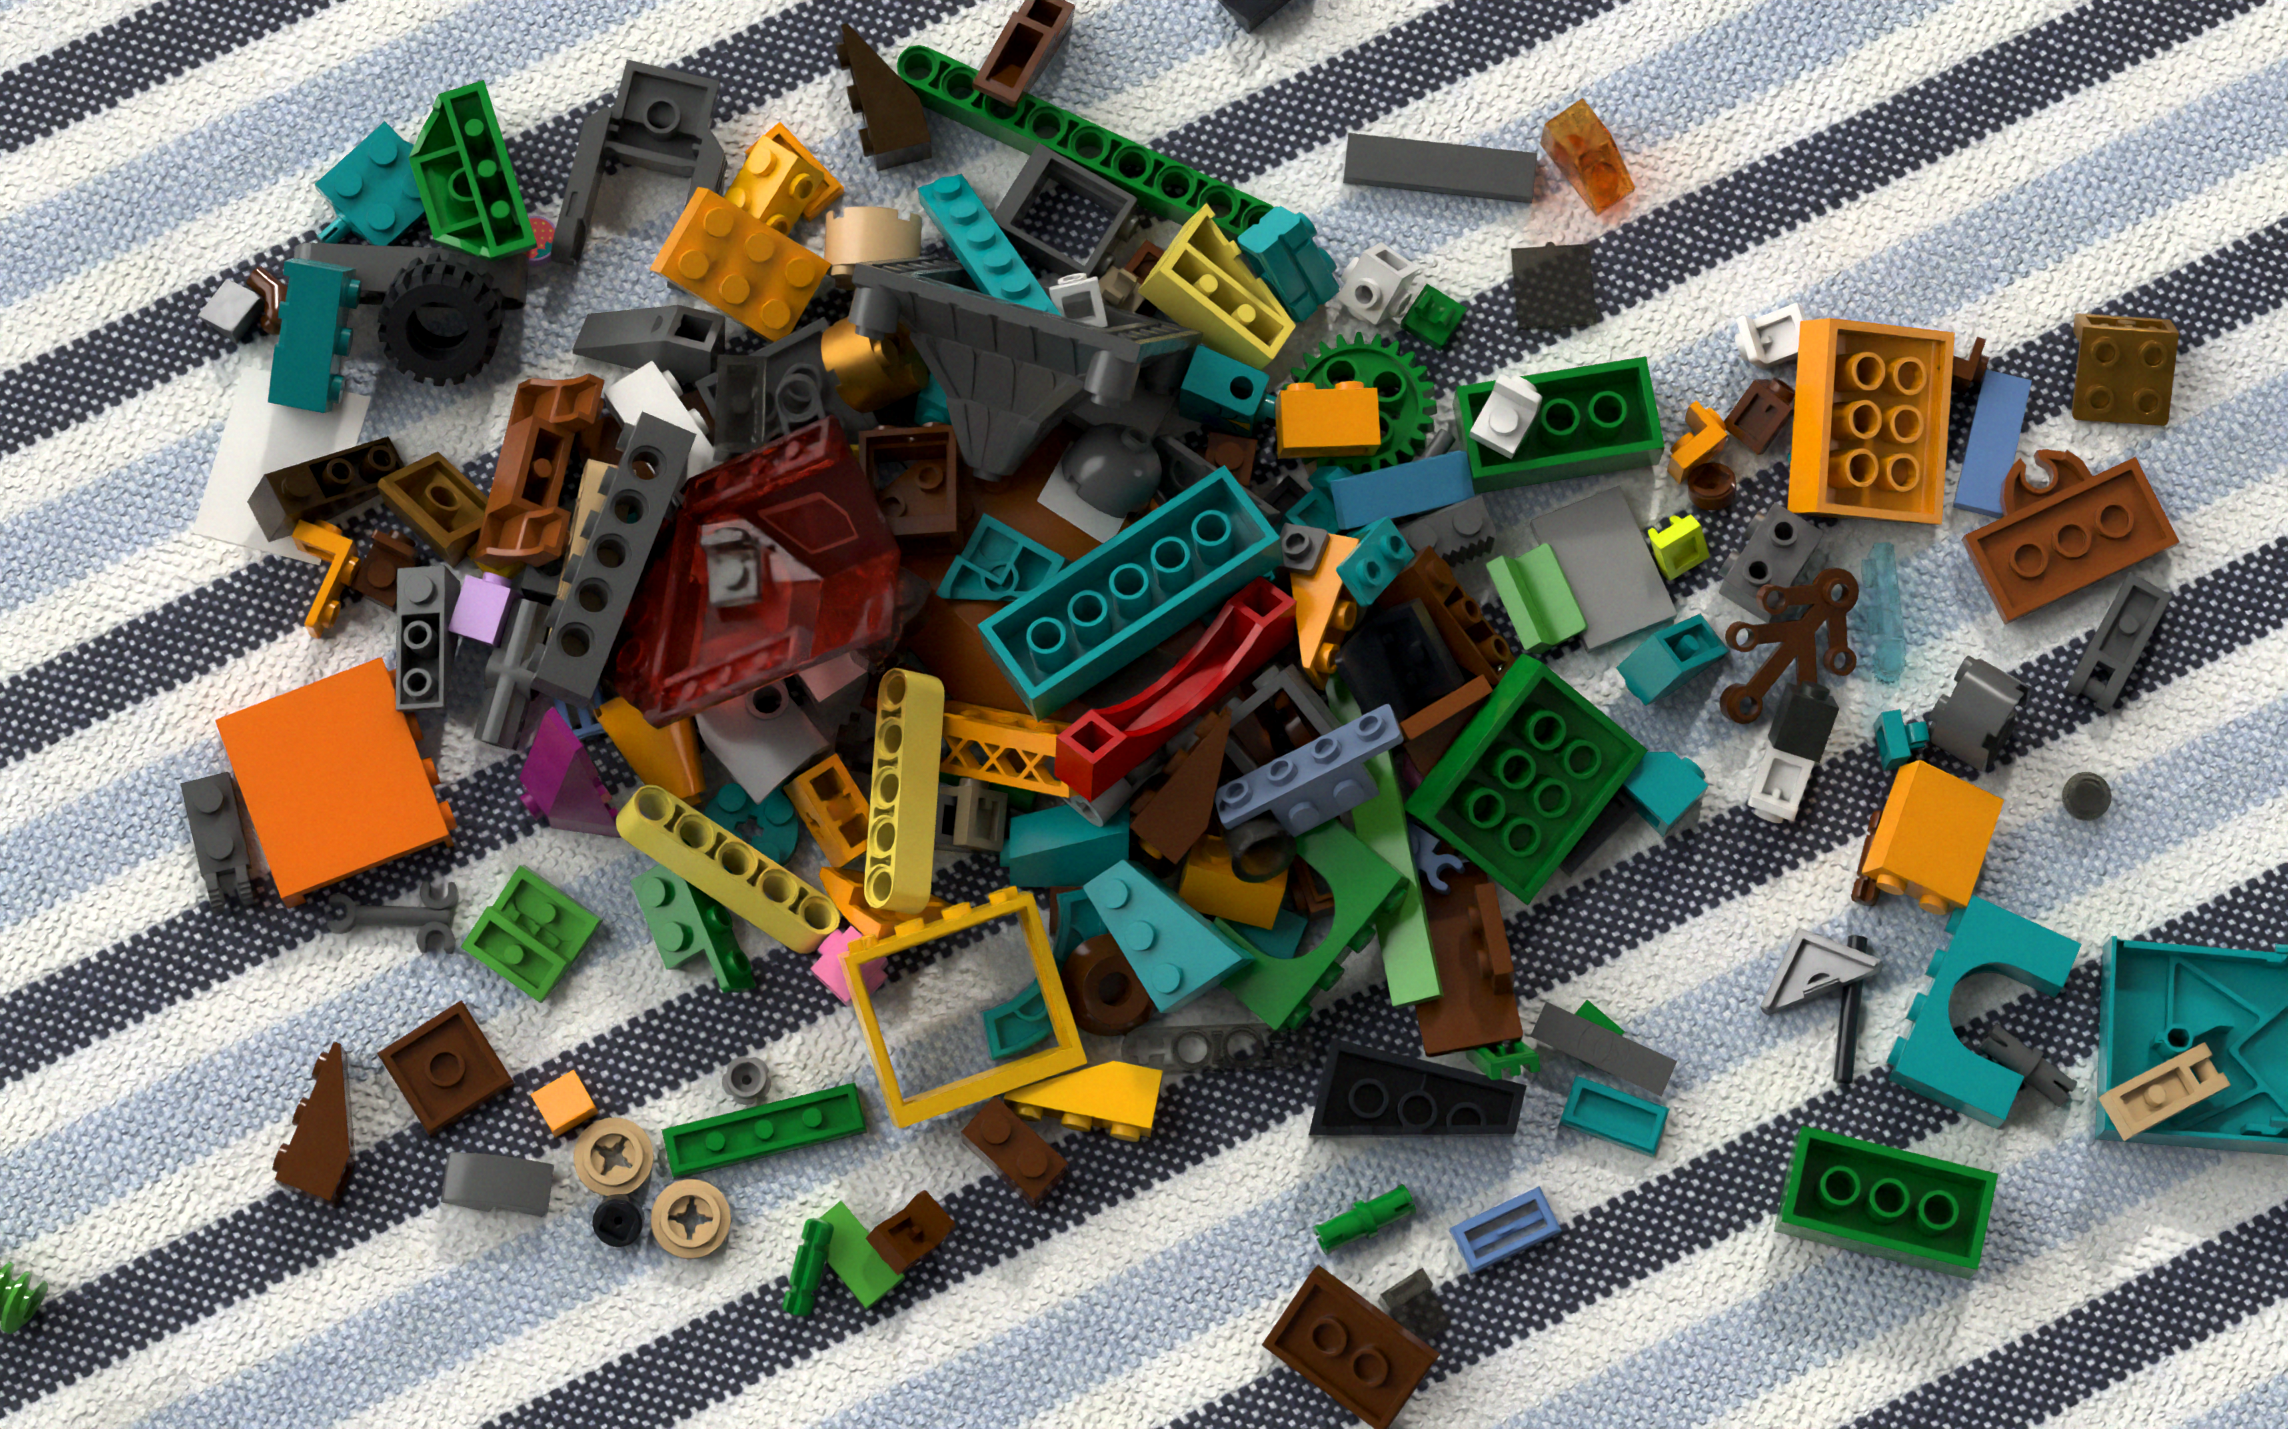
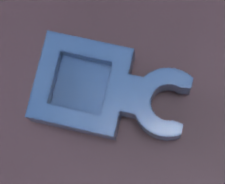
M1407 820L1419 878L1422 874L1426 875L1436 892L1442 895H1449L1451 889L1445 882L1439 880V875L1446 868H1452L1456 872L1463 874L1465 868L1462 862L1450 854L1436 855L1442 846L1440 840Z

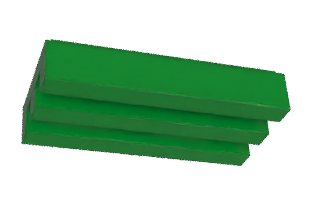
M1522 1041L1465 1051L1466 1059L1492 1081L1502 1079L1501 1069L1511 1077L1521 1075L1520 1065L1530 1073L1541 1071L1539 1055Z

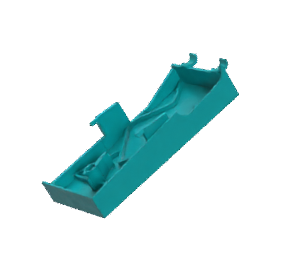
M2117 936L2109 938L2102 949L2095 1140L2288 1156V945L2275 944V952L2120 940L2117 939ZM2205 1042L2213 1054L2209 1058L2218 1074L2224 1072L2231 1086L2216 1096L2204 1100L2124 1141L2098 1098L2107 1091ZM2191 1069L2192 1073L2194 1074V1076L2196 1077L2197 1081H2198L2199 1084H2200V1083H2201L2200 1080H2199L2198 1077L2196 1076V1074H2195V1072L2193 1071V1069Z

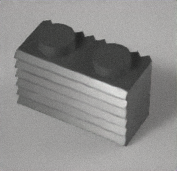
M1481 495L1396 526L1413 553L1430 545L1439 558L1445 560L1453 568H1455L1457 562L1464 565L1466 559L1473 561L1475 555L1482 557L1484 552L1491 554L1497 535L1496 528Z

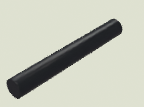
M1857 935L1848 936L1847 946L1866 954L1868 938ZM1863 979L1842 988L1833 1081L1836 1083H1853Z

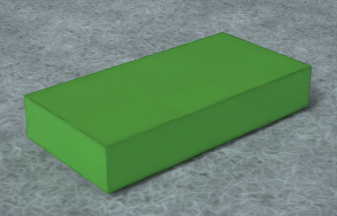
M839 1201L819 1218L833 1224L834 1227L830 1244L824 1246V1249L828 1251L825 1262L866 1311L905 1279L903 1273L898 1276L865 1239L869 1233L842 1201Z

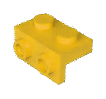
M762 134L723 198L785 236H788L823 180L824 173Z

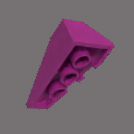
M554 707L551 708L544 715L519 777L525 792L519 797L520 801L535 821L544 817L553 829L621 838L616 827V818L619 811L615 806L611 808L607 803L612 799L610 793L598 778L599 773L584 746Z

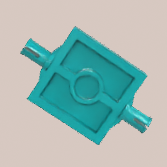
M385 121L315 183L316 190L332 205L337 217L317 235L321 243L337 244L349 232H352L354 235L365 239L370 245L393 246L426 216L408 158L414 145L403 140Z

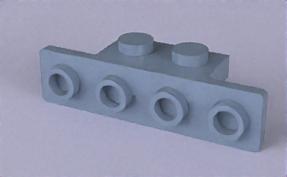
M1385 704L1334 731L1320 736L1316 740L1216 789L1214 800L1222 824L1226 829H1231L1271 809L1292 839L1380 795L1376 781L1363 762L1403 742L1404 738L1391 706Z

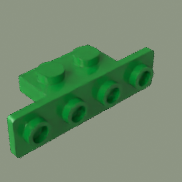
M682 838L683 842L692 847L686 839ZM658 864L630 881L666 970L679 969L706 953L720 988L724 993L748 992L755 988V983L750 974V961L738 945L732 930L733 922L729 912L720 902L662 864Z

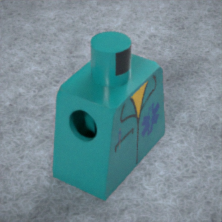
M1197 345L1181 386L1179 416L1241 436L1251 437L1258 421L1276 428L1275 400L1277 397L1268 394L1270 376L1267 373Z

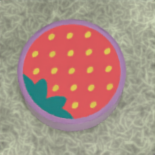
M529 216L538 248L522 252L521 254L529 258V266H542L551 261V248L556 227L550 220L544 217Z

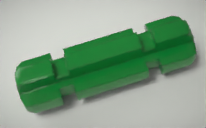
M811 1218L805 1222L801 1238L805 1241L803 1245L798 1246L788 1282L792 1285L790 1291L786 1290L782 1304L783 1310L789 1314L804 1317L811 1313L815 1296L811 1293L813 1289L817 1290L828 1252L824 1249V1246L830 1244L834 1231L833 1224L825 1220Z

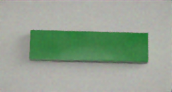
M855 1082L661 1129L673 1180L867 1133Z

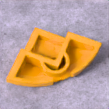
M821 867L819 873L825 890L845 918L863 935L875 934L877 941L896 935L894 926L903 922L923 918L924 924H928L942 919L941 910L953 906L947 901L930 894L925 909L916 915L874 908L867 903L864 896L865 872L845 868L839 869L837 867Z

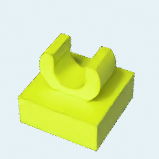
M1691 514L1684 519L1676 515L1669 517L1671 526L1659 534L1654 528L1648 530L1659 570L1669 581L1710 557L1701 524Z

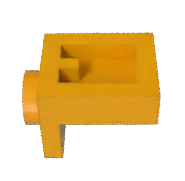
M1698 401L1688 406L1685 416V422L1697 435L1695 436L1692 432H1688L1670 449L1672 455L1667 471L1679 485L1688 478L1694 468L1707 463L1720 453L1724 448L1727 433L1725 432L1726 425L1722 418L1712 408L1704 409Z

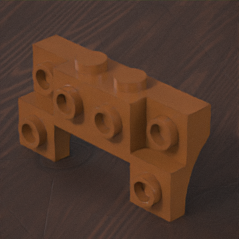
M588 373L581 377L564 380L530 378L518 384L473 556L474 561L496 570H500L518 561L539 567L559 558L565 552L570 540V531L567 530L571 512L558 507L559 495L565 472L569 465L575 433L593 425L601 415L604 405L601 393L605 380Z

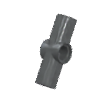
M514 598L501 645L492 651L486 666L484 686L487 689V693L473 737L475 740L517 751L530 702L535 701L540 694L539 691L529 687L534 673L526 670L536 643L539 642L546 645L550 627L545 626L544 622L550 610L549 606L526 599Z

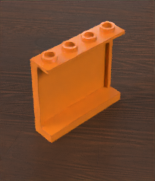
M382 657L215 720L280 897L287 909L305 903L304 894L445 841L447 848L454 846L449 832L458 828L448 800L441 803L437 801L432 787L441 784L431 756L421 759L415 743L424 739L414 712L405 715L404 712L396 711V668L388 671Z

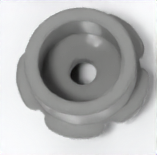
M741 1056L733 1059L728 1064L727 1073L722 1077V1086L726 1094L734 1097L735 1102L749 1105L755 1103L757 1098H763L768 1094L771 1088V1079L767 1075L769 1068L764 1061L756 1057L746 1058ZM745 1076L752 1078L751 1083L748 1085L742 1082Z

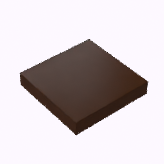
M462 1000L377 1053L430 1138L515 1085Z

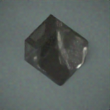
M1423 1267L1379 1296L1378 1303L1385 1314L1423 1342L1429 1341L1448 1329L1451 1324L1450 1319L1431 1291L1433 1283Z

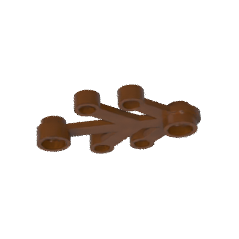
M1832 567L1819 573L1810 585L1781 587L1775 584H1766L1758 590L1756 595L1757 606L1760 610L1769 614H1781L1791 605H1810V607L1799 620L1755 625L1737 621L1728 627L1725 634L1726 642L1730 648L1740 652H1750L1758 644L1780 642V644L1747 684L1735 683L1728 686L1722 692L1719 705L1722 714L1727 719L1739 724H1749L1755 721L1763 709V696L1794 658L1796 660L1797 685L1801 686L1803 681L1817 683L1815 632L1825 620L1829 648L1823 656L1825 669L1839 676H1846L1853 672L1856 667L1857 658L1855 653L1848 648L1846 613L1855 606L1858 600L1859 587L1855 577L1849 571ZM1840 584L1842 587L1841 597L1834 601L1831 597V591L1835 585ZM1772 591H1776L1779 597L1778 602L1774 607L1770 608L1767 604V597ZM1745 628L1748 632V639L1744 644L1738 645L1736 640L1737 633ZM1843 652L1845 663L1841 668L1837 669L1834 665L1835 657ZM1749 697L1751 700L1750 709L1742 714L1740 702L1743 698Z

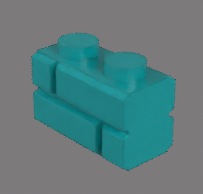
M1275 206L1259 219V224H1253L1237 237V242L1257 277L1262 278L1291 320L1296 323L1303 322L1318 310V305H1324L1340 292V287L1332 274L1337 269V266L1323 248H1317L1312 239L1317 235V230L1307 216L1301 212L1294 214L1282 206Z

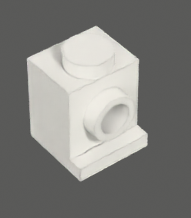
M1085 273L1072 274L1058 280L1059 285L1049 288L1052 303L1063 317L1101 328L1108 326L1097 277L1087 279Z

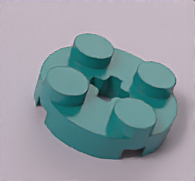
M730 783L724 785L719 790L718 794L709 801L703 812V815L741 840L742 833L736 830L738 825L746 824L748 819L757 820V827L763 829L764 832L761 837L753 836L751 842L747 844L782 867L789 863L797 849L799 824L792 802L777 789L760 805H757L739 783ZM723 865L729 873L733 874L727 866Z

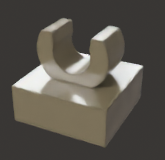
M1111 265L1098 281L1103 304L1138 314L1148 301L1137 292L1141 286L1138 283V278L1124 268L1119 270Z

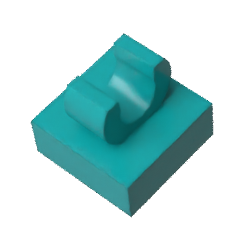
M1901 709L1881 712L1873 724L1883 771L1899 769L1910 758V751L1922 749L1925 747L1924 742L1930 741L1926 721L1904 725Z

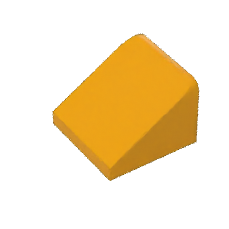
M574 1070L530 1094L555 1138L598 1114L596 1106Z

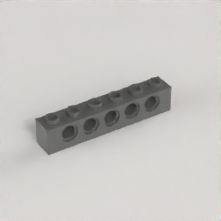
M643 411L634 425L628 422L625 423L615 447L616 450L623 452L617 469L611 466L607 467L597 493L605 496L600 511L590 510L580 533V537L588 540L581 556L572 554L564 572L562 581L570 584L565 598L560 600L555 597L544 622L545 626L552 628L546 645L537 642L527 664L526 670L534 673L529 684L530 688L583 710L591 700L697 434ZM636 461L648 463L654 469L655 478L651 480L639 478L633 471L632 463ZM617 505L630 506L636 512L638 521L633 524L623 523L617 518L614 507ZM603 548L613 550L620 559V566L608 568L602 565L597 558V550ZM585 592L597 595L602 602V610L599 612L585 610L579 602V595ZM564 637L579 639L584 646L585 654L580 657H572L566 654L562 649L561 639Z

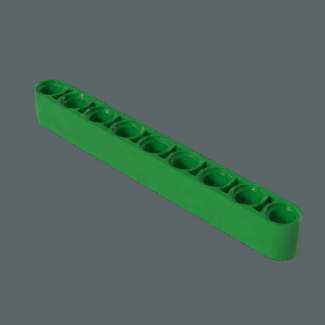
M921 45L911 46L905 49L898 58V76L920 98L921 106L1030 156L1038 143L1135 196L1138 198V206L1183 226L1206 203L1209 207L1212 205L1225 206L1229 209L1230 214L1224 218L1213 217L1212 220L1228 242L1234 240L1241 251L1242 249L1237 242V237L1253 224H1259V219L1274 208L1262 200L1029 93L1014 108L972 88V83L979 70L929 47ZM919 67L925 68L930 72V75L923 80H914L907 76L910 70ZM958 87H965L973 92L969 98L963 100L950 96V92ZM1004 106L1012 108L1016 112L1009 119H999L992 114L995 109ZM1043 126L1053 127L1059 132L1051 139H1043L1035 134L1036 130ZM1084 146H1094L1102 153L1096 158L1086 159L1080 156L1078 151ZM1134 165L1140 167L1144 174L1138 178L1130 179L1123 176L1120 171L1126 166ZM1170 185H1178L1186 189L1187 194L1181 198L1174 199L1165 195L1163 190Z

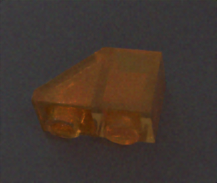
M1583 98L1544 124L1540 145L1596 217L1635 191L1633 181L1611 133Z

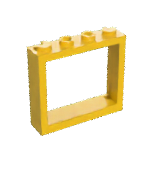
M1016 886L1006 887L988 894L989 903L975 908H971L970 902L947 907L941 910L942 919L928 924H924L923 918L909 920L894 926L896 935L878 941L875 934L862 936L847 942L849 951L837 954L892 1124L899 1129L1087 1064V1059L1033 893L1027 891L1018 892ZM1016 912L1058 1046L903 1099L859 965Z

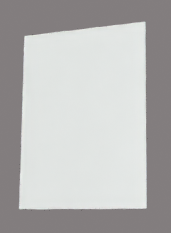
M244 366L192 533L320 565V558L297 549L292 535L268 543L247 501L264 474L355 447L371 398L344 391L341 403H333L332 411L327 413L268 403L271 372ZM332 518V519H330V520H328V521H326V522H328V523H330V524H333L334 518Z

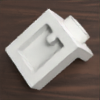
M1500 374L1489 399L1470 430L1469 437L1512 459L1538 414L1543 397L1536 393V387L1529 381L1518 376L1508 378Z

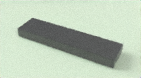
M1348 133L1343 183L1532 203L1537 153Z

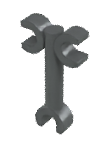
M423 881L420 887V897L426 907L355 905L349 896L333 894L329 896L330 905L345 907L348 913L341 921H327V928L335 934H344L351 931L356 924L421 926L416 939L421 953H427L428 939L434 934H440L445 937L444 950L446 954H452L455 949L456 940L450 929L451 909L456 906L459 900V892L455 882H449L447 896L443 900L436 901L431 898L430 882Z

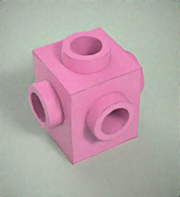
M850 926L844 933L838 928L834 930L818 948V951L823 956L810 968L811 973L847 1007L852 1004V999L837 954L849 951L847 942L865 936L859 933L853 926ZM886 957L859 965L869 997L888 977L883 971L888 965Z

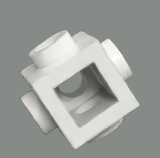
M1380 242L1364 251L1360 258L1355 257L1348 264L1341 276V281L1345 285L1337 299L1349 306L1348 310L1355 318L1366 323L1377 325L1390 316L1397 318L1406 308L1412 297V294L1407 290L1420 268Z

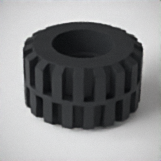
M432 253L428 255L426 263H423L420 257L410 261L407 270L401 268L395 275L393 282L390 283L379 311L377 323L381 325L377 333L379 342H387L383 351L388 360L396 357L399 360L396 369L403 375L408 370L414 372L413 380L422 384L425 377L433 379V386L444 387L446 379L449 378L452 379L454 385L464 383L467 373L474 378L482 371L484 363L489 364L504 327L502 325L505 319V307L501 306L503 295L500 288L491 289L494 278L488 271L480 275L477 272L479 264L471 259L467 265L459 263L460 255L450 253L448 260H441L440 253ZM431 302L448 304L462 314L467 322L468 330L452 337L433 334L420 323L415 309Z

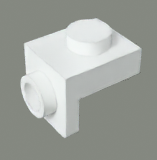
M1794 303L1756 319H1751L1747 316L1736 319L1740 333L1735 335V341L1743 360H1749L1751 364L1766 370L1797 358L1800 321L1807 320L1803 306L1799 303Z
M1768 742L1748 799V805L1756 808L1754 814L1774 823H1782L1783 818L1794 821L1815 761L1774 749L1771 742Z

